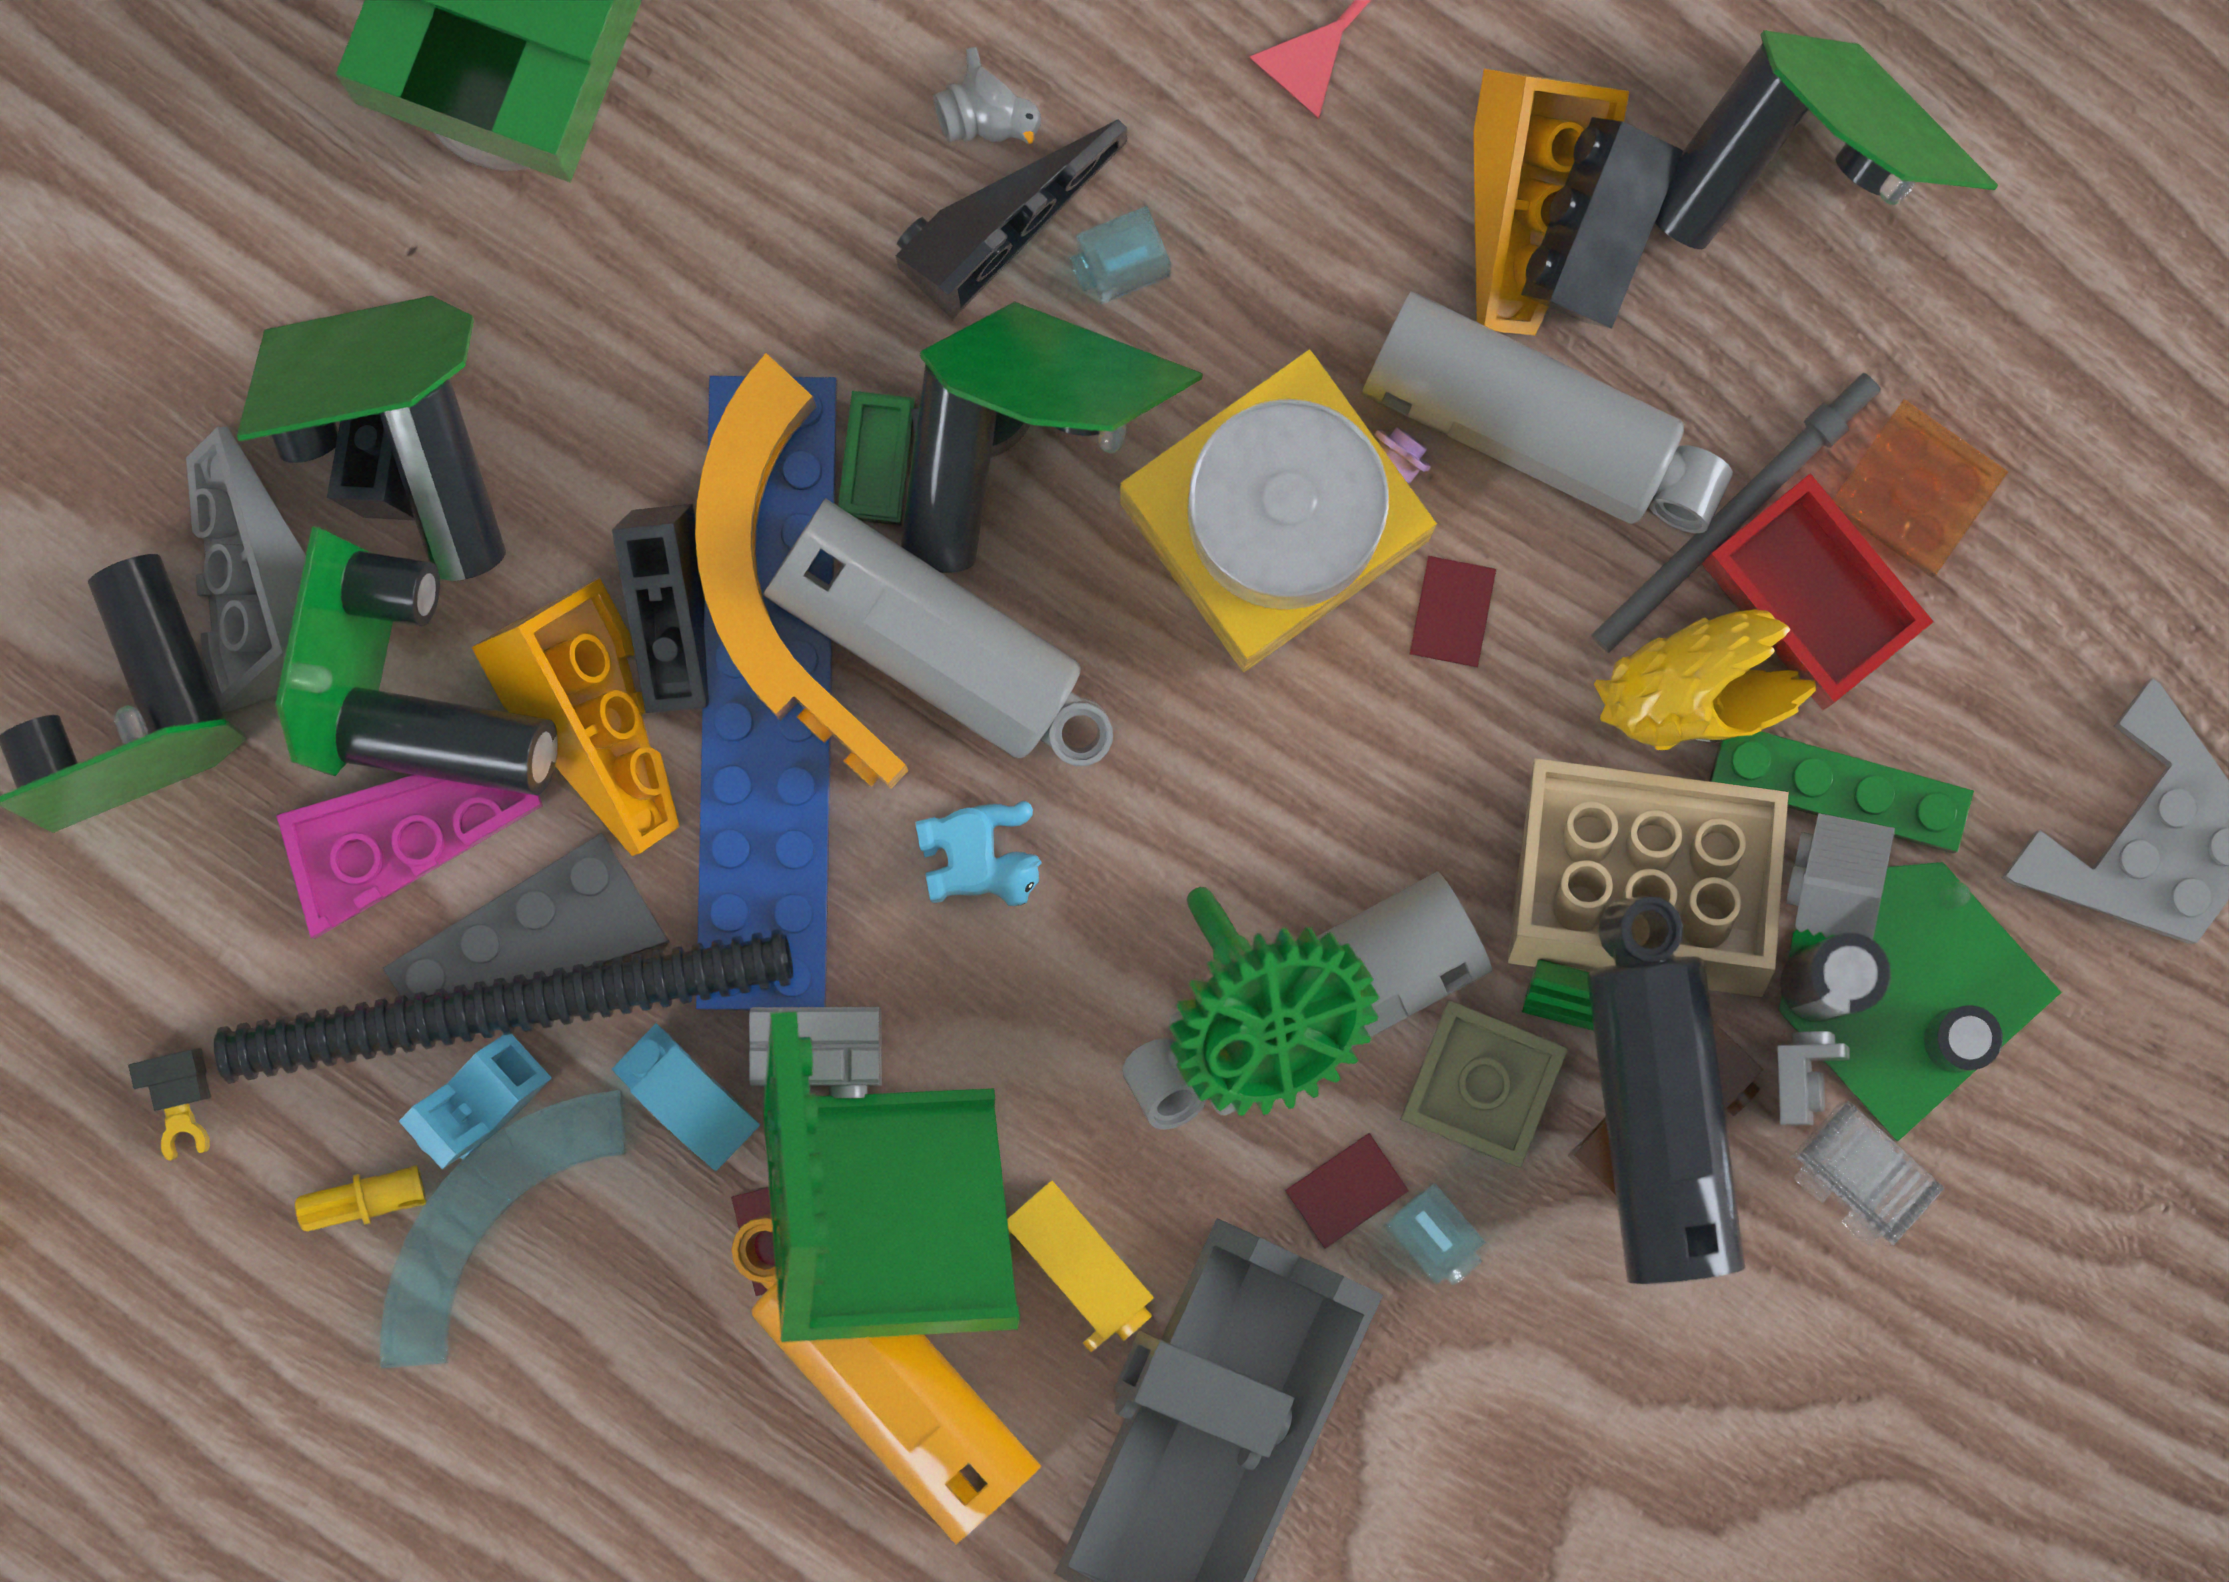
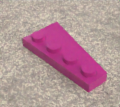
M411 775L276 815L310 937L316 939L541 808L543 804L540 795L535 796Z

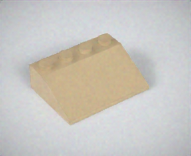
M1535 758L1532 767L1514 897L1508 963L1535 967L1538 960H1545L1587 972L1600 967L1615 965V959L1602 947L1599 938V922L1604 911L1613 902L1624 898L1660 897L1674 906L1679 912L1683 924L1682 940L1678 949L1674 952V958L1686 956L1700 957L1705 963L1708 990L1762 997L1776 968L1789 792ZM1638 914L1632 923V935L1637 944L1642 947L1647 942L1650 928L1644 916Z

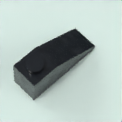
M693 503L631 510L612 529L645 713L707 708L709 705L704 633L705 596L698 570L695 539L696 519Z

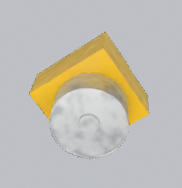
M1310 349L1120 483L1121 506L1185 595L1193 602L1243 673L1429 542L1437 525Z

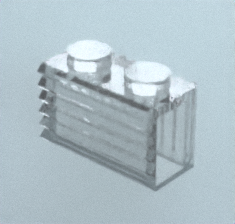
M1849 1101L1840 1102L1835 1106L1832 1112L1826 1116L1824 1121L1817 1126L1815 1131L1809 1135L1806 1141L1789 1158L1800 1168L1794 1179L1821 1203L1829 1196L1832 1197L1848 1212L1843 1218L1842 1223L1870 1247L1877 1239L1884 1246H1894L1945 1189L1932 1175L1927 1173L1922 1166L1916 1163L1912 1157L1906 1154L1902 1148L1896 1145L1892 1139L1886 1136L1882 1130Z

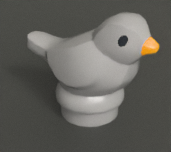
M976 47L967 48V73L962 84L947 85L945 91L933 94L937 118L947 141L950 143L963 139L966 142L972 140L978 134L991 142H1002L1013 137L1023 140L1026 144L1033 143L1034 135L1041 126V114L1038 107L1027 99L1017 97L1004 83L984 69Z

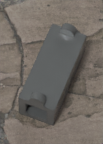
M1140 1330L1114 1387V1391L1119 1393L1114 1408L1115 1414L1130 1419L1134 1415L1138 1404H1141L1241 1446L1237 1459L1238 1465L1250 1471L1257 1467L1262 1456L1270 1457L1274 1445L1280 1444L1285 1438L1292 1420L1290 1408L1294 1397Z

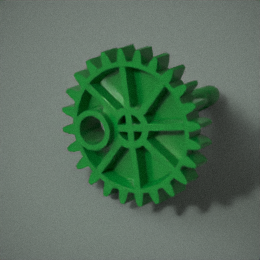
M1206 887L1193 889L1187 896V904L1195 921L1213 949L1215 961L1210 960L1207 963L1213 975L1209 981L1191 980L1189 982L1191 989L1196 995V999L1178 1001L1176 1007L1183 1019L1170 1024V1030L1177 1040L1169 1045L1170 1050L1178 1062L1176 1066L1188 1087L1192 1086L1200 1101L1210 1098L1218 1111H1222L1232 1103L1239 1116H1244L1254 1102H1256L1263 1115L1269 1114L1274 1101L1282 1099L1288 1109H1292L1295 1106L1296 1093L1303 1090L1309 1096L1316 1098L1319 1096L1317 1082L1322 1078L1335 1083L1341 1080L1335 1069L1340 1062L1346 1064H1356L1358 1062V1058L1351 1048L1352 1045L1370 1043L1372 1039L1364 1027L1378 1021L1379 1017L1371 1005L1379 1000V995L1371 984L1374 980L1361 958H1358L1350 944L1345 943L1340 946L1333 933L1330 932L1319 940L1311 927H1306L1296 941H1294L1286 927L1281 928L1275 942L1272 944H1267L1262 935L1258 933L1255 934L1253 947H1251L1247 939L1238 934L1214 894Z

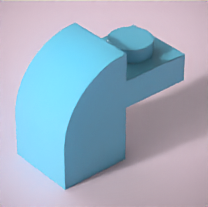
M657 1023L612 1068L614 1073L631 1089L630 1092L670 1132L715 1171L760 1126L754 1117L722 1085L703 1070Z
M513 1034L502 1035L476 1052L446 1085L415 1104L399 1122L416 1140L418 1146L425 1153L429 1154L441 1169H444L459 1157L464 1160L486 1143L517 1115L552 1077Z

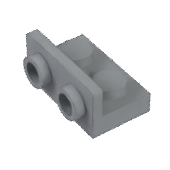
M1832 1032L1792 1033L1793 1045H1778L1781 1125H1814L1813 1112H1825L1824 1074L1820 1073V1071L1812 1072L1811 1061L1850 1060L1849 1047L1845 1044H1835V1034H1832Z

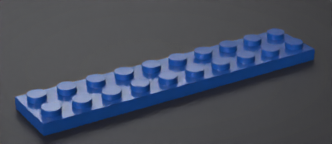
M709 376L708 449L726 406L746 376ZM793 377L813 396L816 408L794 432L782 450L768 478L763 494L756 533L757 570L762 595L822 501L826 498L835 504L836 377ZM820 549L807 571L830 584L834 577V557ZM763 596L770 619L781 641L809 675L832 695L833 641ZM705 600L704 633L709 705L707 708H702L698 943H702L704 948H710L714 940L721 939L724 945L731 944V940L735 936H741L744 941H750L753 933L761 932L763 937L767 938L771 937L772 930L781 929L783 935L786 934L789 942L794 975L789 986L782 987L779 981L771 982L770 989L761 990L759 984L752 985L751 992L742 994L739 988L732 989L730 996L722 997L718 991L712 993L711 999L704 1001L701 1000L699 995H696V1009L750 1010V1008L826 1007L831 737L823 743L797 718L804 709L799 703L780 721L757 697L727 652L717 633Z

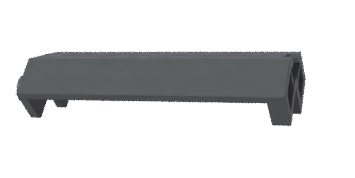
M1217 1218L1161 1340L1294 1397L1290 1408L1292 1413L1290 1428L1283 1441L1278 1445H1274L1270 1457L1262 1456L1257 1467L1250 1471L1239 1466L1237 1463L1241 1446L1138 1404L1134 1415L1130 1419H1124L1054 1574L1068 1582H1253L1383 1295Z

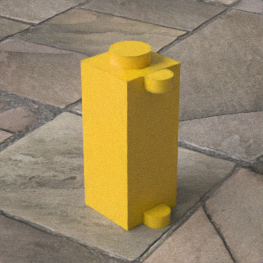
M1053 1180L1007 1219L1009 1235L1012 1233L1095 1328L1096 1331L1083 1342V1345L1090 1353L1115 1332L1125 1341L1153 1316L1145 1307L1154 1299L1152 1294Z

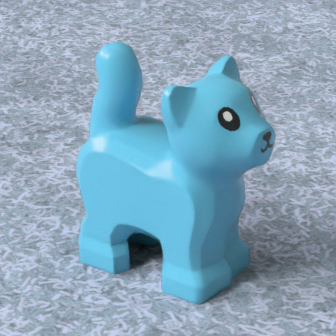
M1021 801L1015 806L1003 804L978 805L973 808L957 810L941 819L933 817L916 821L921 851L924 852L925 858L935 855L939 848L944 849L948 857V866L925 873L931 902H943L947 896L951 895L974 896L993 893L1002 898L1008 906H1019L1027 903L1030 892L1039 883L1038 866L1042 862L1038 856L1024 852H1011L996 858L994 855V828L996 826L1015 827L1023 825L1033 816L1031 804L1027 801Z

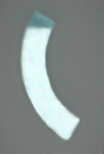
M621 1090L584 1095L553 1104L519 1119L494 1134L472 1151L442 1181L423 1206L412 1225L392 1271L384 1302L380 1333V1368L448 1363V1332L451 1311L460 1283V1277L476 1245L479 1244L494 1222L514 1201L535 1185L579 1164L600 1158L626 1155Z

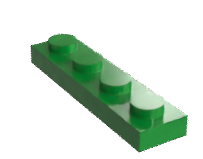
M1762 731L1753 735L1737 736L1720 741L1709 782L1789 792L1788 808L1816 816L1820 813L1895 828L1893 836L1895 838L1952 854L1959 850L1974 790Z

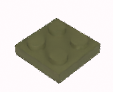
M1448 1000L1400 1120L1521 1168L1568 1048Z

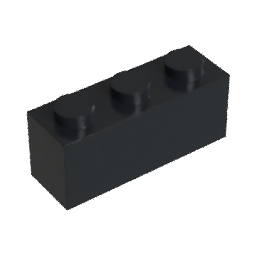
M1592 117L1589 126L1580 134L1573 151L1575 161L1565 186L1558 191L1552 201L1549 213L1551 221L1541 246L1533 252L1526 267L1527 280L1521 295L1581 322L1612 329L1684 150L1625 122Z

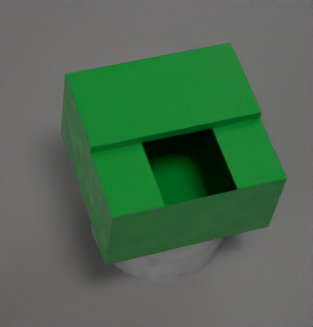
M365 0L337 69L336 76L355 104L433 132L449 150L468 162L495 170L513 171L531 168L571 183L642 0Z

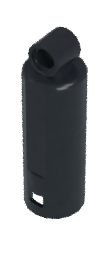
M1660 897L1624 898L1613 902L1604 911L1599 922V938L1602 947L1615 959V965L1593 969L1589 972L1587 979L1627 1282L1631 1284H1662L1728 1275L1745 1269L1705 963L1700 957L1696 956L1674 958V952L1678 949L1682 940L1683 924L1680 914L1674 906ZM1638 914L1644 916L1650 928L1647 942L1642 947L1637 944L1632 935V923Z

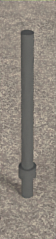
M1862 373L1830 405L1822 403L1804 420L1806 428L1713 517L1708 530L1703 533H1696L1591 635L1596 643L1606 652H1611L1824 445L1831 448L1849 431L1847 423L1881 391L1878 384L1869 375Z

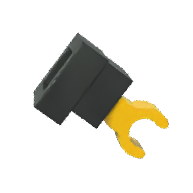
M202 1048L190 1049L128 1064L133 1089L149 1087L154 1111L163 1109L165 1111L166 1131L161 1139V1151L168 1161L177 1159L178 1152L175 1147V1140L181 1132H188L194 1137L196 1149L199 1153L207 1152L210 1148L209 1135L206 1129L196 1123L195 1116L189 1105L192 1102L211 1098L205 1074L207 1070Z

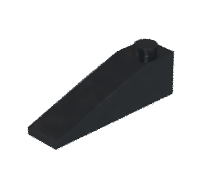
M1117 119L940 210L929 222L920 217L908 227L897 241V245L901 248L895 255L898 269L953 320L1127 143V127Z

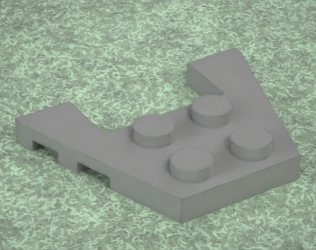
M2152 678L2144 684L2114 727L2164 763L2166 769L2092 868L2039 830L2032 835L2001 878L2010 884L2022 888L2027 887L2054 896L2055 899L2075 906L2081 905L2113 916L2114 919L2189 944H2195L2200 940L2229 900V780L2161 684Z

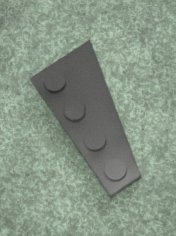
M600 833L383 967L399 996L406 995L408 1000H414L415 993L425 991L428 997L434 996V991L439 988H445L448 993H453L454 987L462 984L468 990H471L474 987V983L484 981L488 987L493 986L496 978L503 977L507 983L513 982L514 976L524 974L528 980L533 979V973L543 970L546 976L553 975V969L563 967L566 973L572 972L573 966L576 964H583L587 969L592 967L595 961L603 960L606 964L612 962L616 957H624L646 949L649 950L668 944L670 941L604 834Z

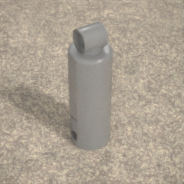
M1413 291L1409 293L1361 394L1630 524L1639 522L1649 506L1654 515L1670 526L1686 532L1703 533L1708 530L1733 476L1731 467L1717 455L1699 447L1690 445L1678 446L1684 432V424L1681 420Z
M826 498L798 537L763 593V596L1014 758L1021 759L1027 756L1040 740L1053 748L1054 753L1063 762L1073 766H1089L1100 761L1110 749L1113 741V728L1105 710L1095 701L1079 697L1071 692L1081 671L1080 664L1076 660ZM820 549L843 563L830 584L807 571ZM1076 715L1088 716L1097 723L1095 740L1083 748L1069 746L1062 739L1064 724Z
M1439 871L1317 936L1320 940L1330 932L1333 933L1340 946L1345 943L1350 944L1358 958H1361L1374 980L1371 984L1378 993L1379 1000L1371 1005L1379 1017L1378 1021L1364 1026L1370 1037L1493 971L1490 960L1474 926L1452 888ZM1179 1011L1170 1017L1169 1025L1183 1019ZM1167 1038L1155 1039L1141 1045L1128 1056L1122 1068L1123 1077L1148 1122L1154 1128L1162 1130L1186 1124L1198 1115L1206 1103V1100L1200 1101L1192 1086L1188 1087L1176 1066L1178 1062L1170 1050L1169 1045L1174 1043L1175 1040ZM1208 1099L1219 1115L1225 1116L1236 1111L1232 1103L1222 1111H1218L1211 1099Z

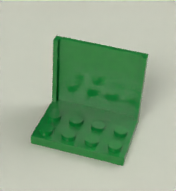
M797 1011L770 1013L763 1123L781 1342L1018 1330L1020 1314L1019 1306L1016 1303L995 1114V1089L865 1094L864 1098H834L833 1096L810 1094L809 1076L813 1075L811 1037H799Z

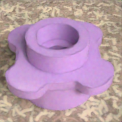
M1396 427L1391 435L1383 430H1377L1374 434L1379 439V445L1407 483L1410 484L1420 470L1428 472L1431 468V465L1421 458L1427 448L1401 428Z

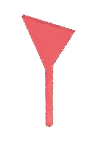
M1354 0L1335 22L1251 55L1249 58L1319 119L1343 31L1371 0Z

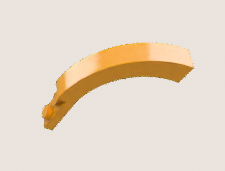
M765 353L744 378L726 406L712 436L702 468L696 502L695 539L698 570L705 600L717 633L733 663L757 697L781 721L799 703L804 709L797 718L823 743L832 735L837 738L851 752L843 761L863 781L872 787L880 779L892 789L908 772L906 764L813 679L794 659L775 630L763 600L756 559V533L761 501L768 478L779 455L794 432L816 408L813 396Z

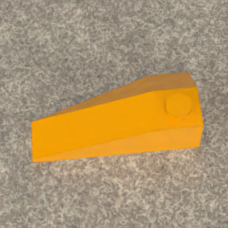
M1484 68L1473 130L1476 320L1478 323L1497 332L1536 335L1548 306L1521 295L1527 280L1526 267L1533 252L1541 246L1551 221L1549 213L1552 201L1558 191L1565 186L1575 161L1573 151L1578 137L1589 126L1592 117L1624 122L1629 91Z
M601 578L591 581L516 620L471 647L501 704L509 713L545 718L553 721L558 739L555 767L631 856L642 853L680 827L661 753L650 747L642 717L643 714H646L642 692H636L627 659L635 655L631 636Z

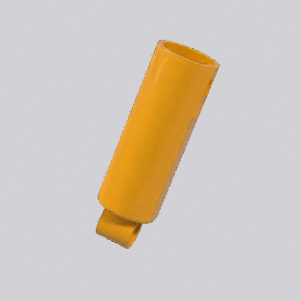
M771 1214L760 1216L743 1225L734 1236L731 1248L733 1262L742 1275L751 1281L762 1283L768 1290L752 1307L751 1312L754 1319L955 1544L959 1543L1042 1467L925 1335L781 1342L775 1265L766 1264L761 1261L755 1253L754 1247L756 1237L761 1231L772 1232ZM968 1463L987 1482L980 1491H977L960 1472Z

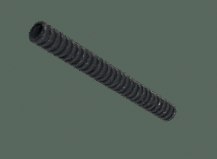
M775 929L771 931V937L764 938L761 932L753 933L750 941H744L741 936H735L732 938L731 944L724 945L722 940L718 939L712 941L710 948H704L702 943H696L692 945L691 951L685 952L682 946L672 948V954L665 955L662 950H656L652 952V958L645 959L643 954L639 953L634 954L630 962H625L623 957H616L613 959L612 965L606 966L603 960L593 962L590 969H586L583 964H576L573 966L572 972L566 973L563 967L553 969V975L546 976L543 970L533 973V979L528 980L524 974L515 975L513 982L507 983L503 977L496 978L493 986L488 987L484 981L474 983V987L471 990H468L462 984L455 986L453 993H448L445 988L436 989L434 996L428 997L425 991L417 992L414 995V1000H408L406 995L396 996L394 1003L391 1004L385 998L375 1001L374 1007H369L366 1002H360L351 1011L346 1005L338 1006L334 1014H330L327 1009H320L316 1011L315 1017L311 1018L307 1012L298 1013L294 1021H291L288 1016H280L276 1019L275 1024H271L267 1019L257 1021L254 1028H251L247 1022L238 1024L236 1031H232L228 1026H223L217 1029L214 1037V1055L220 1076L230 1084L237 1082L240 1075H244L247 1080L256 1079L259 1072L262 1071L267 1077L275 1076L278 1074L279 1068H283L286 1073H293L297 1071L298 1065L302 1064L306 1070L315 1069L319 1061H323L326 1066H333L337 1063L338 1058H343L346 1063L356 1061L359 1054H362L366 1060L375 1058L377 1051H382L385 1056L394 1055L399 1047H402L405 1053L413 1052L416 1049V1044H422L425 1049L435 1047L436 1041L439 1040L445 1046L455 1043L456 1037H461L464 1042H470L475 1039V1034L481 1033L484 1039L492 1038L496 1030H501L504 1035H510L514 1033L515 1027L521 1026L524 1032L532 1031L536 1023H541L543 1028H550L554 1025V1020L560 1019L563 1025L573 1023V1019L576 1016H580L583 1021H590L593 1019V1014L600 1012L603 1018L611 1017L613 1010L620 1009L623 1015L630 1014L633 1011V1006L640 1005L642 1011L651 1010L653 1003L660 1002L663 1008L670 1007L672 1000L678 998L682 1004L692 1002V996L699 995L701 1000L704 1001L711 999L712 993L718 991L722 997L730 996L732 989L739 988L741 993L744 994L751 992L752 985L759 984L761 990H767L771 988V982L779 981L780 985L784 987L791 984V979L794 975L791 951L786 934L783 935L781 929Z

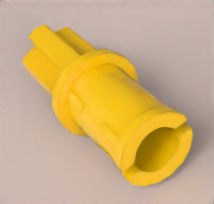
M413 1165L409 1168L396 1170L395 1172L363 1179L360 1174L353 1175V1183L300 1195L295 1201V1212L302 1231L308 1232L361 1218L364 1225L370 1224L371 1217L401 1209L427 1205L419 1167L418 1165Z

